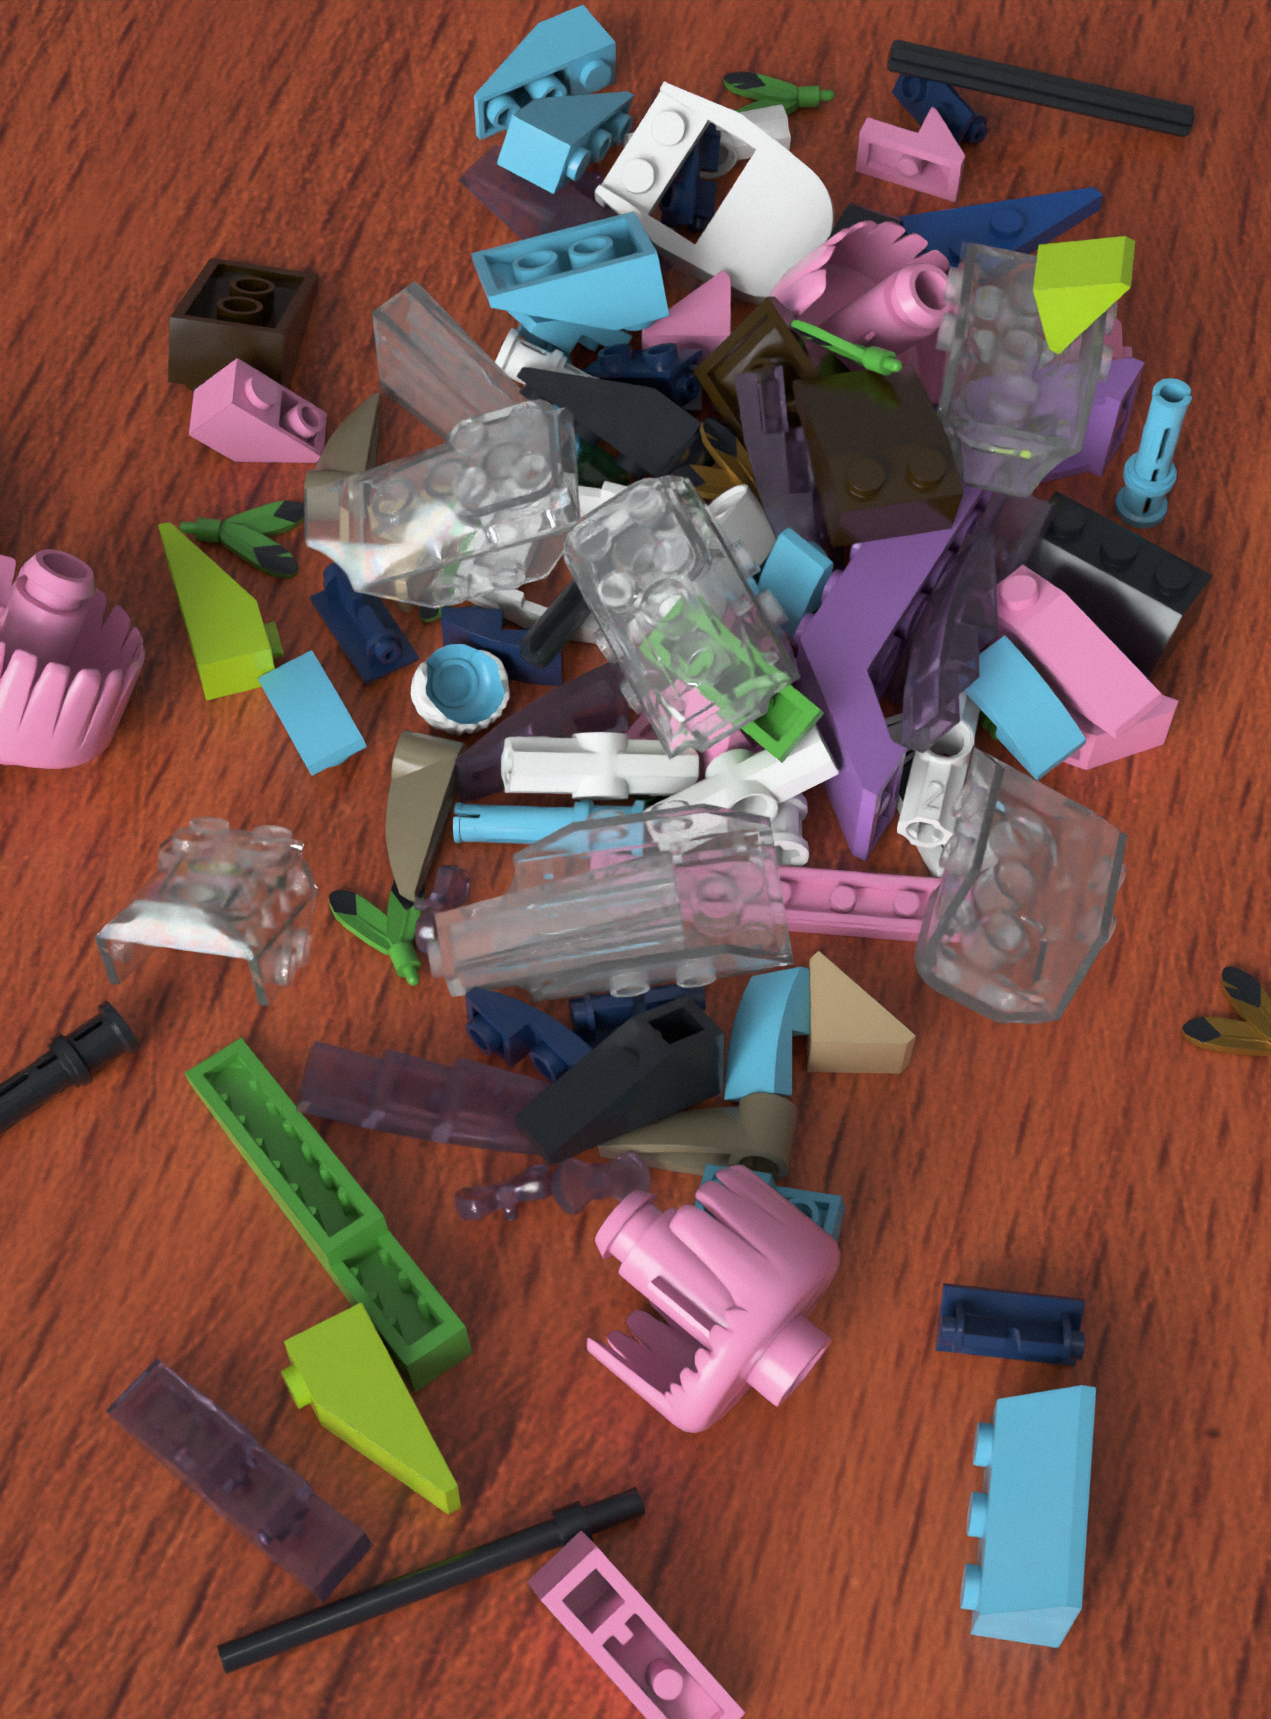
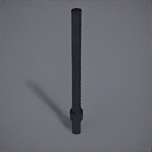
M636 1487L583 1507L579 1500L551 1510L552 1518L221 1643L217 1645L225 1673L229 1674L562 1546L564 1547L580 1531L594 1542L593 1534L645 1515V1509Z

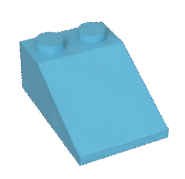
M635 211L471 253L473 264L491 308L612 331L620 329L628 331L642 330L654 324L655 320L670 317L658 253Z

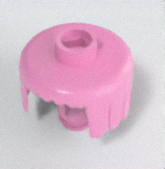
M863 221L850 228H844L782 275L773 287L769 297L775 296L799 321L814 325L849 343L859 344L866 348L877 346L890 350L896 354L897 360L901 361L902 364L912 363L933 408L955 395L960 390L962 382L971 373L974 360L973 358L966 359L976 352L978 336L974 330L965 332L968 331L974 320V312L969 304L952 311V308L965 295V286L958 275L948 278L945 274L950 268V263L940 251L932 250L916 257L917 254L926 248L928 241L917 233L899 238L906 230L900 224L887 221L877 225L874 221ZM836 356L852 372L867 370L865 367L853 365Z
M40 550L25 562L12 585L16 561L12 557L0 555V764L44 769L80 766L101 755L114 737L145 660L142 635L136 626L130 633L131 618L120 605L112 608L105 621L107 596L101 590L95 588L94 573L81 559L59 550Z
M743 1165L730 1166L731 1169L722 1168L715 1173L716 1177L724 1185L716 1181H706L696 1191L695 1198L716 1219L707 1212L690 1204H685L678 1210L671 1207L663 1213L654 1205L657 1199L656 1194L634 1190L613 1210L595 1237V1243L603 1260L608 1259L612 1255L620 1260L622 1264L618 1274L647 1297L651 1306L670 1326L658 1321L647 1312L635 1310L627 1317L626 1323L640 1344L628 1335L614 1330L607 1335L608 1343L612 1348L601 1341L595 1342L591 1338H587V1349L652 1407L684 1432L697 1433L709 1429L727 1414L751 1387L755 1388L773 1405L779 1407L806 1378L832 1342V1338L811 1322L808 1317L825 1294L838 1271L841 1257L838 1243L828 1232Z

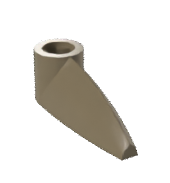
M381 392L371 394L345 418L325 445L315 470L309 469L307 471L304 485V505L306 518L309 523H368L367 511L371 510L381 426Z
M404 730L397 742L392 762L391 784L386 810V845L390 866L400 895L416 902L437 852L462 783L467 761V744Z
M753 1093L741 1099L739 1107L701 1108L676 1112L598 1145L600 1157L702 1176L706 1164L729 1168L734 1165H743L751 1171L772 1174L774 1182L788 1175L798 1110L791 1101L779 1095Z

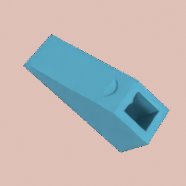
M584 5L538 23L474 95L476 136L479 140L507 130L512 115L535 98L587 95L616 83V42Z
M626 91L535 98L512 115L497 164L555 194L571 180L577 182L590 164L593 162L599 164L612 146L616 145L619 147L622 145L624 134H629L633 123V117L628 115L634 94Z

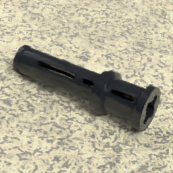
M107 1000L98 1005L97 1015L66 1036L57 1033L51 1037V1042L47 1044L49 1051L0 1084V1134L71 1085H74L76 1088L81 1085L84 1087L93 1082L92 1074L124 1051L133 1054L140 1049L137 1039L126 1022Z

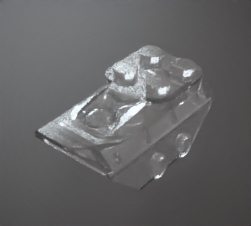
M962 241L958 268L950 267L943 294V303L953 305L952 314L943 313L936 341V349L946 351L937 416L949 438L960 480L964 486L1025 498L1032 495L1039 483L1059 463L1081 452L1097 381H1106L1111 365L1113 346L1104 344V335L1110 336L1112 332L1118 300L1060 354H1057L1048 348L1033 293L1037 256Z
M540 399L510 405L461 421L449 432L443 444L327 484L304 490L305 541L307 546L324 553L347 572L354 592L433 609L446 605H457L468 599L501 590L515 589L522 584L547 578L581 529L573 412L566 407L555 409L548 401Z
M668 475L637 481L581 517L572 525L564 543L563 559L600 627L599 630L593 633V637L605 658L612 665L617 662L619 663L626 677L625 680L619 683L623 695L638 715L645 712L669 760L688 748H693L701 753L708 750L767 713L772 695L801 678L792 647L780 627L789 621L786 613L769 588L762 593L760 592L752 576L761 570L752 553L741 539L732 543L688 477Z
M974 747L966 783L958 793L952 806L951 814L957 819L953 835L945 844L939 858V867L943 868L944 871L940 885L932 891L927 901L915 949V964L924 982L936 992L992 1021L1002 1024H1039L1060 1020L1100 950L1107 944L1115 930L1117 918L1113 914L1116 893L1121 887L1127 872V866L1123 863L1128 835L1103 816Z
M670 800L656 804L651 808V811L625 815L620 810H602L590 814L585 821L572 822L513 854L514 879L501 901L490 910L499 983L511 984L524 989L531 994L532 1002L610 991V994L615 997H632L648 992L650 985L676 981L680 987L693 988L711 984L717 978L758 973L772 967L794 964L770 817L705 803L690 805L687 801Z
M194 817L190 819V826L176 830L160 844L157 871L95 936L109 982L120 985L158 946L243 958L249 963L258 1005L269 1006L284 986H291L296 971L299 967H306L310 955L312 933L309 926L318 888L309 865L302 859L304 844L292 838V831L290 829L280 826H257L251 832L230 829L229 822L221 818Z

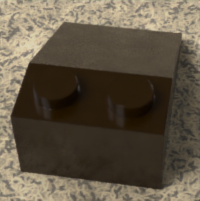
M210 258L170 316L168 382L185 384L186 388L194 391L238 358L287 388L295 371L318 287L319 274Z
M770 296L693 372L725 422L732 427L733 434L755 463L763 477V481L783 493L784 497L782 500L794 508V512L822 508L792 387L793 381L852 371L829 349L814 343L790 327L792 321L798 319L775 296Z
M912 363L902 364L901 371L892 372L889 375H883L867 369L793 381L792 387L832 547L951 529L964 494L949 438Z

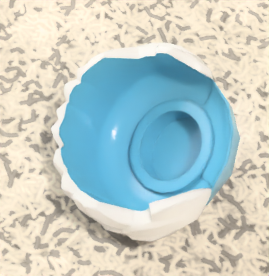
M449 644L436 650L425 662L419 665L412 678L411 699L418 714L434 729L444 730L447 734L451 735L457 734L458 737L464 732L468 734L477 733L488 728L491 723L501 717L502 710L507 707V701L510 699L508 675L501 660L493 654L484 650H477L465 644Z

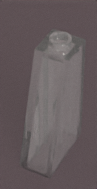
M414 281L372 312L380 389L492 479H495L499 467L511 469V480L539 485H542L546 473L561 475L562 471H564L563 432L538 406L519 393L521 389L421 285Z
M670 850L648 854L435 914L438 937L427 939L433 978L444 976L452 997L465 995L474 987L496 990L686 957L682 912Z

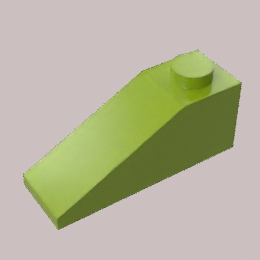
M172 523L159 524L158 527L167 565L206 701L262 687L258 678L275 669L273 659L284 656L275 622L263 624L255 598Z
M362 1302L284 1341L291 1365L280 1370L298 1409L311 1404L321 1426L449 1515L461 1509L458 1485Z

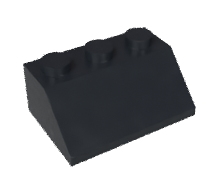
M1056 491L1023 532L997 584L1021 565L1026 566L1065 592L1151 682L1199 619L1213 575Z

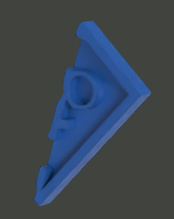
M1090 187L900 216L898 218L904 221V228L906 229L901 237L913 233L924 237L928 241V245L916 257L932 250L940 251L950 263V268L945 274L948 278L958 275L965 286V294L1036 251L1039 244H1047L1098 212L1103 194L1096 188Z

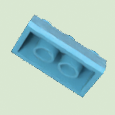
M1080 1385L1001 1398L996 1402L989 1423L978 1421L974 1438L973 1465L985 1467L983 1493L971 1492L966 1526L967 1536L979 1538L976 1564L965 1563L960 1592V1608L972 1610L971 1635L1059 1648L1080 1613L1083 1598L1096 1387Z

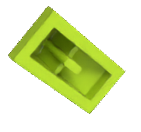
M1127 236L1038 245L1033 293L1049 350L1060 354L1131 288L1135 251L1134 240Z

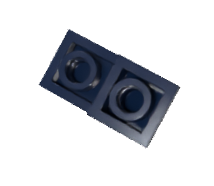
M465 606L463 608L442 607L443 646L465 644L477 650H484L493 654L501 660L510 680L562 687L563 648L547 667L537 669L530 662H525L519 654L521 650L520 641L531 628L504 630L503 609H485L480 606Z
M474 987L465 994L468 1021L465 1024V1028L469 1037L483 1053L490 1056L495 1052L510 1068L529 1054L538 1072L546 1080L554 1083L593 1050L579 1036L559 1021L518 999Z

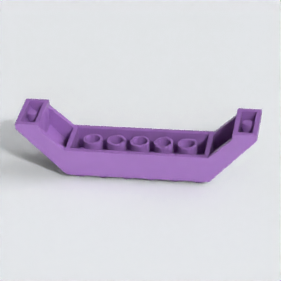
M1128 357L966 386L953 407L945 404L937 415L949 438L964 493L952 528L853 544L849 557L850 563L844 572L836 569L829 577L822 593V605L817 613L814 615L807 612L800 621L792 645L798 648V656L790 670L789 681L794 683V688L824 712L816 725L840 772L838 775L822 783L853 856L867 862L895 816L907 750L906 747L892 741L879 703L1014 489L1085 472H1090L1099 477L1103 476L1125 440L1145 362Z

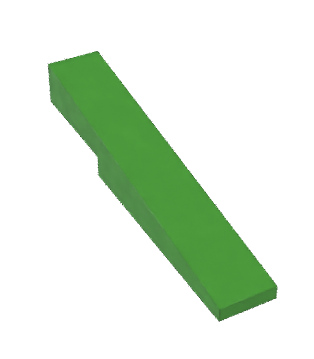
M239 1038L185 1072L192 1088L353 1307L362 1302L394 1365L415 1393L473 1353L466 1326L388 1230L385 1217L242 1038Z

